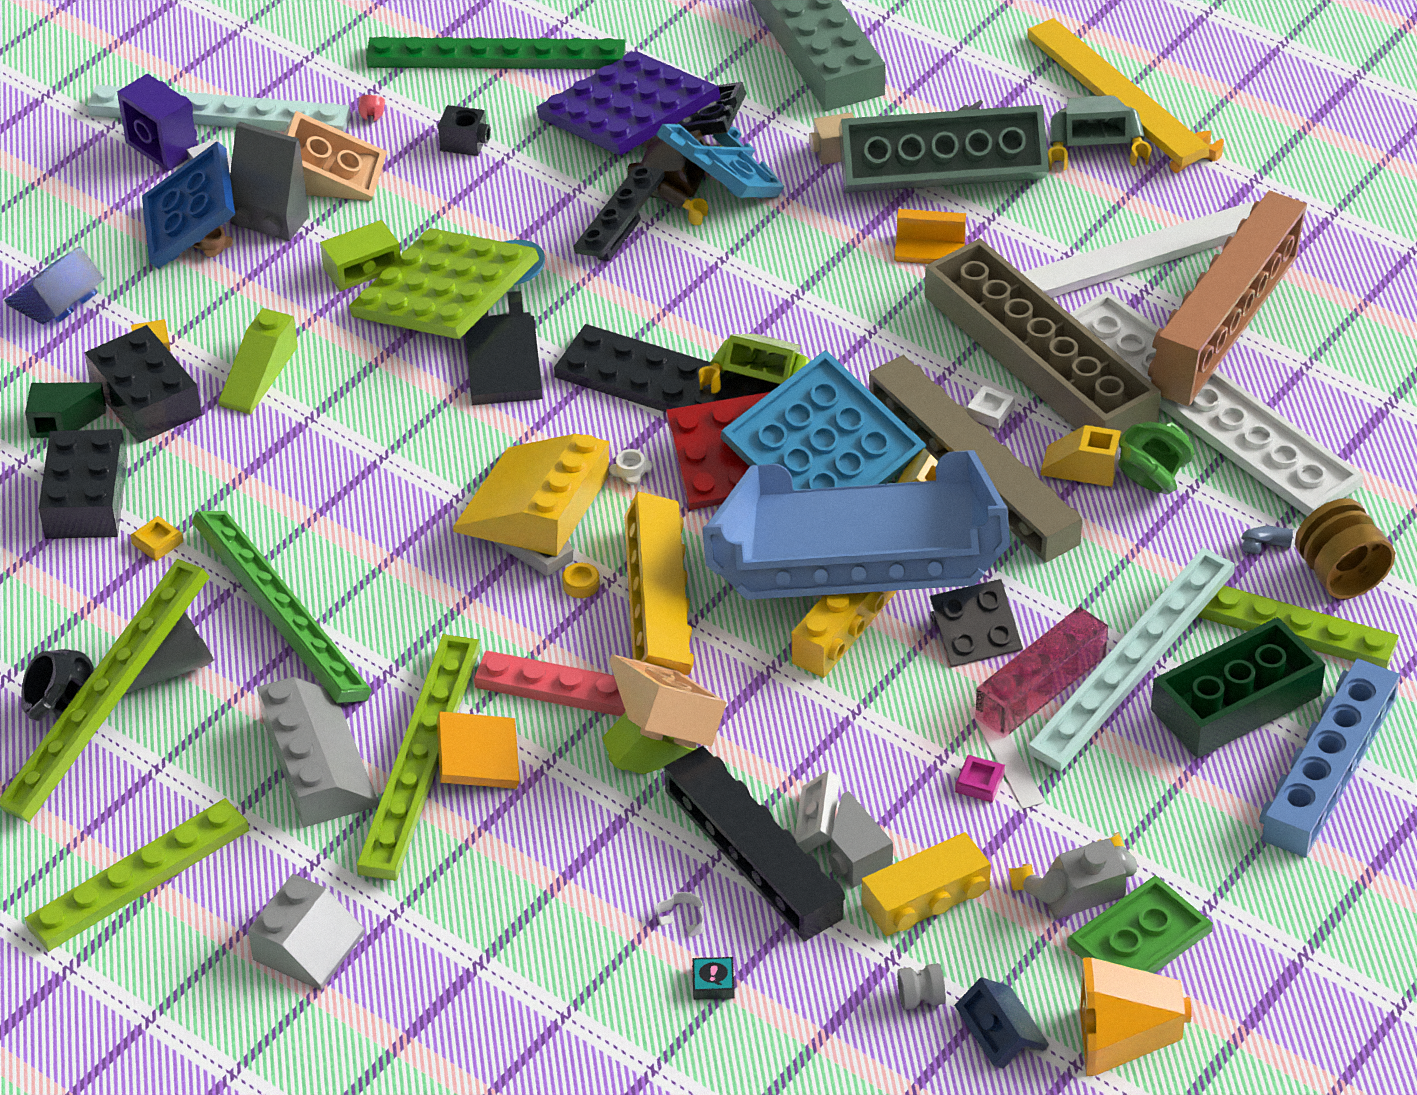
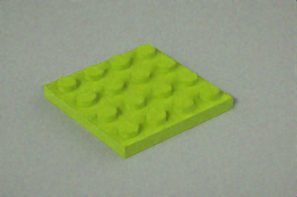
M429 228L401 254L400 259L393 262L369 287L360 293L349 305L352 317L460 339L539 260L536 248Z

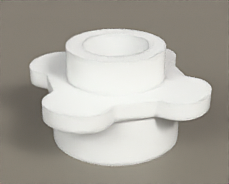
M623 450L616 456V464L609 467V473L613 477H621L622 480L630 485L640 483L641 477L646 472L652 470V462L645 460L643 453L638 450Z

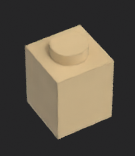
M852 112L814 118V132L809 133V144L812 153L817 152L821 165L841 162L839 124L841 119L854 118Z

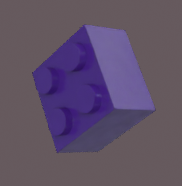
M148 73L117 91L126 144L168 172L188 160L187 149L197 146V131L194 127L193 105L186 96L180 95L169 88L165 82L157 80Z

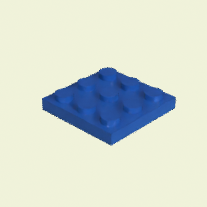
M218 141L142 195L149 263L157 269H160L170 261H174L182 252L193 244L202 241L207 234L218 226L227 223L235 215L227 150Z

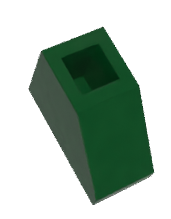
M102 382L31 383L25 410L30 438H49L50 431L79 430L105 414L107 406Z

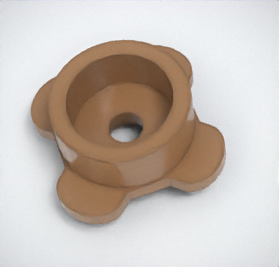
M218 226L207 234L202 241L193 244V247L204 251L207 257H215L224 248L231 247L233 239L230 236H225L224 229Z

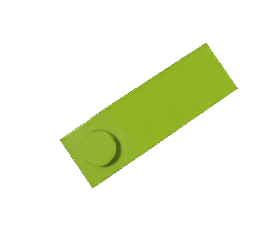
M266 308L260 310L245 332L218 400L219 406L252 414L298 348L294 316Z

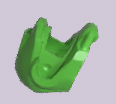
M1147 421L1131 426L1122 435L1119 445L1121 452L1118 465L1121 471L1138 485L1153 492L1169 495L1178 489L1174 480L1177 472L1192 460L1195 453L1189 437L1173 422L1157 423Z

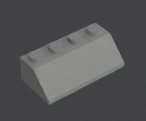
M297 677L257 687L262 720L303 828L379 806L341 706L335 702L325 688Z

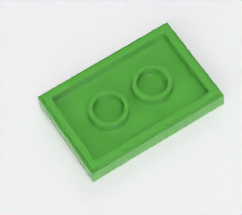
M1155 875L1071 934L1067 939V947L1082 960L1083 958H1095L1154 974L1210 934L1213 923Z

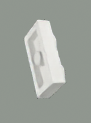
M830 770L804 784L801 789L794 838L805 854L820 845L826 844L831 839L836 806L839 800L840 777Z

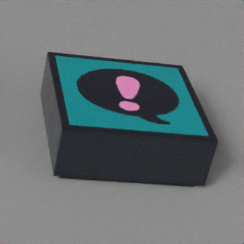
M733 957L692 958L693 1000L735 998Z

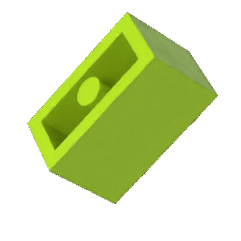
M383 220L320 242L323 269L339 291L378 278L393 262L401 258L400 244Z

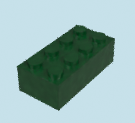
M1276 617L1154 678L1151 711L1198 759L1321 696L1326 664L1279 617Z

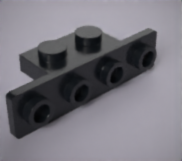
M636 166L574 244V252L576 254L596 256L598 260L610 261L641 221L639 210L665 178L664 170L647 166Z

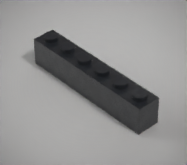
M702 745L664 766L665 792L804 942L843 920L845 894L840 884L834 879L830 880L821 871L817 860L811 854L806 855L797 845L791 832L787 829L783 830L773 820L769 809L763 804L759 805L751 797L748 788L741 780L736 781L727 771L721 758L718 756L714 757Z

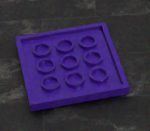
M633 51L625 54L623 59L600 68L592 76L575 82L567 90L550 96L547 101L536 106L538 118L621 156L655 136L662 124H676L721 97L717 85L638 51Z

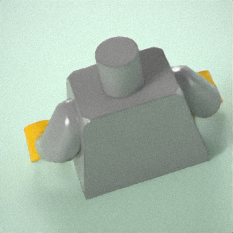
M1116 832L1113 833V837L1108 839H1098L1097 842H1091L1086 846L1060 854L1056 857L1043 878L1033 873L1031 863L1023 864L1022 867L1008 868L1012 889H1024L1030 895L1048 903L1055 920L1125 897L1126 878L1136 873L1138 865L1134 856L1125 848L1120 833Z

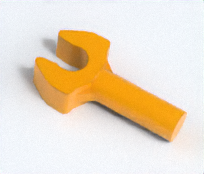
M1210 130L1195 133V135L1209 145V156L1204 157V159L1212 161L1220 159L1223 153L1224 139H1219L1215 143L1209 144L1211 142ZM1173 160L1170 162V168L1174 173H1178L1192 163L1181 167Z

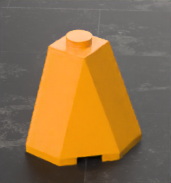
M1083 958L1079 1015L1086 1076H1096L1183 1039L1184 1023L1191 1022L1192 1009L1190 997H1183L1180 980L1095 958Z

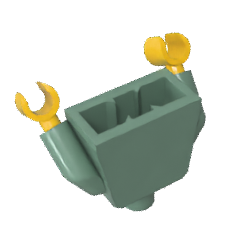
M1112 95L1069 98L1067 108H1062L1051 118L1050 145L1052 148L1048 150L1049 169L1052 170V163L1058 160L1064 162V170L1068 168V152L1064 148L1066 144L1067 146L1133 143L1129 157L1130 164L1136 166L1138 156H1141L1145 159L1146 165H1148L1152 149L1150 144L1143 141L1145 135L1138 111L1126 106L1116 96Z

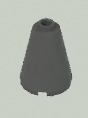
M186 612L183 613L125 692L126 694L208 666V664L214 661L207 645L200 638Z

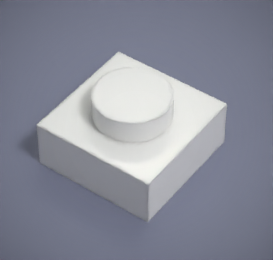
M983 385L967 406V412L975 421L999 429L1015 408V397Z

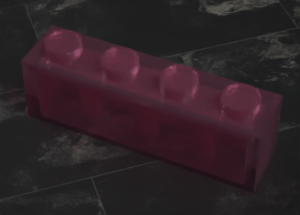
M1077 607L976 688L975 718L1003 738L1011 734L1106 657L1108 625L1082 607Z

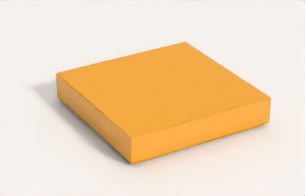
M439 711L437 717L440 783L517 789L520 779L515 718Z

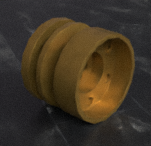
M1339 498L1327 502L1314 510L1301 523L1295 536L1294 545L1298 553L1306 561L1309 568L1314 570L1318 580L1327 592L1337 599H1351L1365 594L1376 587L1388 575L1394 565L1396 552L1383 532L1375 526L1372 518L1366 514L1363 506L1350 498Z

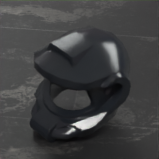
M70 649L42 651L37 654L29 663L23 677L21 688V708L31 720L34 719L36 721H41L50 712H54L58 720L95 670L90 658L80 651Z

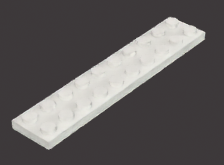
M1108 290L1070 313L1151 382L1152 377L1148 376V369L1156 355V349L1152 347V344L1159 329L1157 325ZM1218 369L1214 371L1189 407L1160 397V408L1307 517L1325 503L1344 498L1363 485L1364 475Z

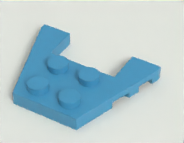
M662 124L656 134L660 139L727 186V189L739 198L756 197L762 199L763 197H778L784 189V185L763 161L758 164L752 157L755 150L750 143L743 145L739 141L742 133L736 127H730L728 133L714 134L712 136L722 146H703L680 124Z

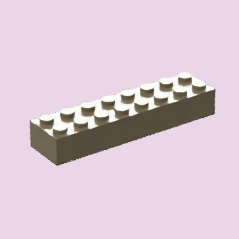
M981 238L925 266V298L1074 428L1079 429L1084 425L1119 430L1122 437L1125 431L1135 424L1147 421L1158 422L1161 390Z

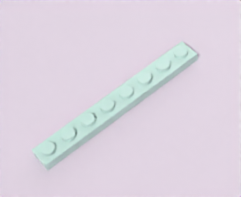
M96 85L87 105L89 116L121 118L117 91L124 87ZM176 91L191 101L194 124L236 127L239 122H243L267 130L285 131L295 111H298L346 132L351 117L350 105Z
M1202 547L1029 743L1028 754L1061 772L1234 574L1235 564Z

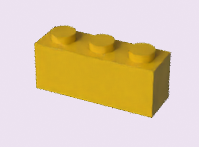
M963 832L862 878L861 904L887 937L898 931L908 930L926 918L943 914L950 907L968 899L978 898L985 891L990 890L991 863L969 835Z

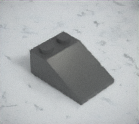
M239 122L235 130L230 170L235 215L231 217L230 222L233 225L290 241L309 218L299 138Z

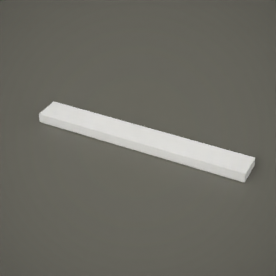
M1251 202L1021 273L1049 297L1053 298L1223 245L1229 236L1234 237L1240 221L1243 218L1247 219L1253 205Z

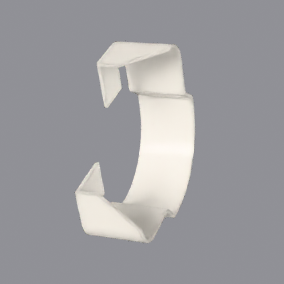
M689 892L674 893L671 899L661 901L656 905L657 920L660 926L673 923L670 915L660 917V913L672 910L673 906L678 903L695 905L699 908V920L701 923L697 926L695 924L686 926L690 937L704 932V905L695 894Z

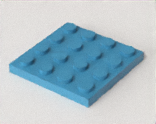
M827 350L820 353L721 431L720 436L749 466L779 464L785 467L792 476L793 490L886 484L906 468L923 448L926 449L927 446Z

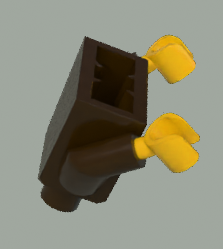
M700 130L689 132L703 146H710V144L705 142ZM658 140L649 144L641 162L628 165V175L636 166L663 169L665 178L650 197L663 199L678 209L682 207L687 209L688 221L693 225H702L703 216L708 215V204L704 199L695 198L690 200L688 197L695 196L705 170L665 141Z

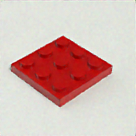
M770 392L666 410V419L689 510L722 505L750 466L720 438L721 431Z

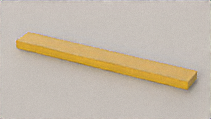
M1055 18L1028 28L1027 38L1096 96H1116L1126 106L1136 109L1141 119L1145 137L1178 165L1183 167L1209 156V145Z

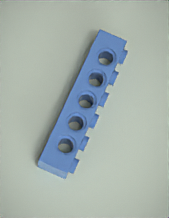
M1359 658L1355 660L1349 672L1343 670L1337 682L1336 695L1334 697L1330 695L1327 697L1321 711L1322 718L1320 722L1314 721L1309 728L1305 748L1299 747L1296 750L1290 766L1291 772L1289 775L1282 774L1276 786L1274 801H1267L1261 811L1259 823L1264 824L1262 841L1307 858L1396 701L1400 680L1399 673Z

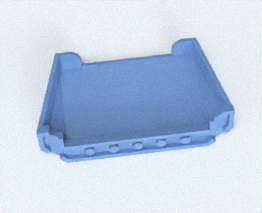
M974 450L953 451L944 454L937 462L936 480L905 483L793 490L792 476L782 465H752L707 525L702 528L706 566L717 575L720 574L733 585L736 591L746 600L974 586L996 559L1010 546L1007 506Z

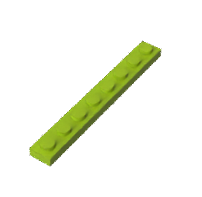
M176 559L0 797V808L4 812L30 823L208 581L210 576L203 568Z
M442 634L357 863L358 875L397 881L439 765L437 717L439 711L458 713L480 652L479 639Z

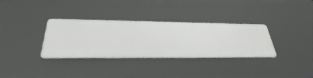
M990 702L971 707L970 711L997 762L1005 765L1004 775L1021 807L1027 808L1044 803V798L993 704Z

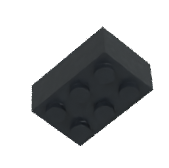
M148 325L84 352L90 382H102L107 405L138 443L202 416L197 384Z
M122 429L50 431L38 508L45 539L118 537L128 462Z

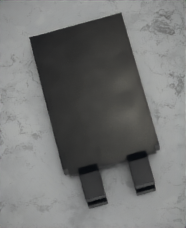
M521 291L507 292L509 314L489 316L487 311L466 332L472 405L543 399L534 315L531 316L530 312L523 313Z

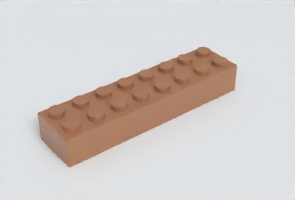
M1268 190L1261 201L1254 202L1249 217L1247 219L1243 218L1240 221L1234 237L1229 236L1227 238L1222 253L1214 255L1207 273L1202 272L1199 275L1194 290L1186 292L1179 310L1174 309L1171 312L1166 327L1158 329L1152 347L1156 349V355L1150 363L1148 376L1152 377L1151 383L1161 390V397L1188 407L1296 260L1307 203Z

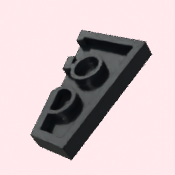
M743 82L717 85L721 98L676 124H680L688 132L700 130L703 137L705 135L728 133L747 94Z

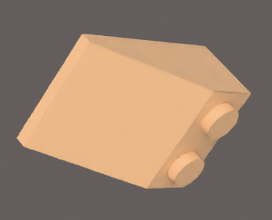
M295 111L284 134L299 138L306 195L371 201L387 151Z
M611 654L609 662L628 719L641 727L640 734L655 740H662L664 735L674 737L673 741L675 743L693 749L696 748L697 743L712 747L727 704L726 701L677 670Z

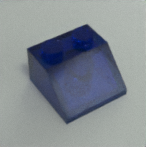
M78 246L51 263L4 301L11 308L42 325L52 319L59 323L74 312V309L71 307L72 304L78 300L83 304L98 293L95 287L105 278L81 246Z

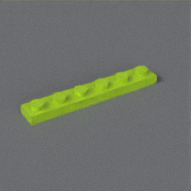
M1225 585L1196 616L1244 631H1250L1279 617L1311 650L1352 662L1359 658L1386 669L1389 667L1399 637L1398 634Z
M224 798L26 916L27 928L49 952L249 831L248 820Z

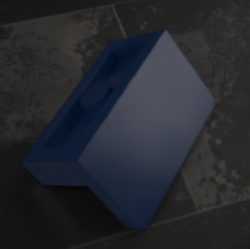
M980 977L954 1005L993 1066L1004 1069L1025 1046L1044 1051L1049 1046V1043L1013 989L1008 985Z

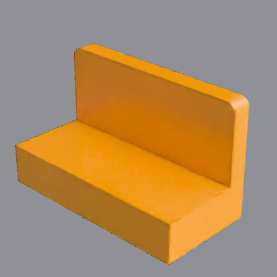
M898 209L894 260L896 262L930 264L965 246L966 213Z

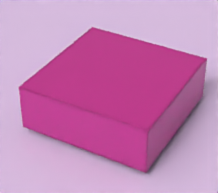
M967 755L955 783V792L993 803L1005 774V765Z

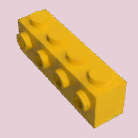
M898 590L823 595L791 632L792 664L825 678Z

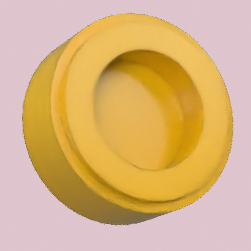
M583 562L568 566L562 574L565 593L574 598H587L594 595L600 587L599 571L597 568Z

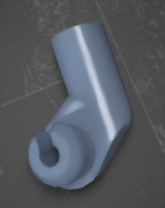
M1269 525L1248 529L1241 537L1243 539L1241 548L1243 552L1249 554H1259L1262 543L1291 548L1294 529Z

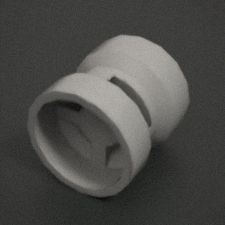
M939 963L926 965L918 973L911 967L897 970L898 990L903 1010L917 1008L920 1000L923 1003L928 1002L932 1006L946 1003L944 977Z

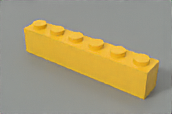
M637 491L624 515L632 657L634 660L677 670L688 676L693 668L694 655L690 653L689 647L692 627L688 625L687 620L690 600L686 597L685 593L688 573L683 567L686 546L682 544L681 540L684 520L680 517L679 501Z

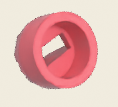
M377 95L360 96L358 102L360 116L366 121L367 116H373L374 121L380 119L384 113L385 99Z

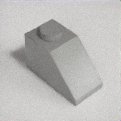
M847 791L842 794L831 834V855H829L828 859L834 873L838 877L843 876L850 886L854 888L862 884V878L893 864V841L855 797Z

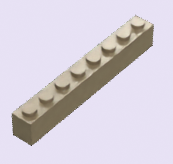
M903 354L869 371V391L901 421L907 422V427L927 445L926 450L937 461L948 452L968 450L976 452L1007 506L1009 529L1040 559L1047 563L1081 544L1083 523L1078 511L1070 508L1060 499L1055 490L1047 487L1036 477L1030 467L1024 466L1007 446L999 443L984 425H980L962 405L957 404L946 394L940 385H936L926 376L920 366L914 365Z

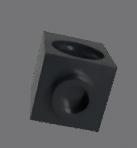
M447 105L438 124L440 151L479 156L483 144H488L491 134V126L486 124L485 110Z

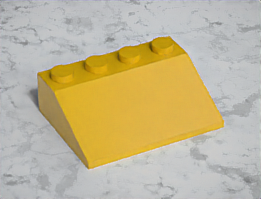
M574 433L508 447L454 524L453 532L558 556L609 477L610 441L595 438L592 435Z

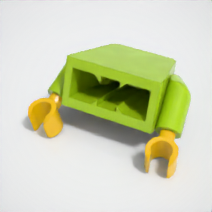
M730 334V337L722 343L710 361V366L702 367L699 370L700 390L705 385L711 384V393L720 391V373H724L726 370L782 384L808 364L810 359L800 353L801 345L759 334Z

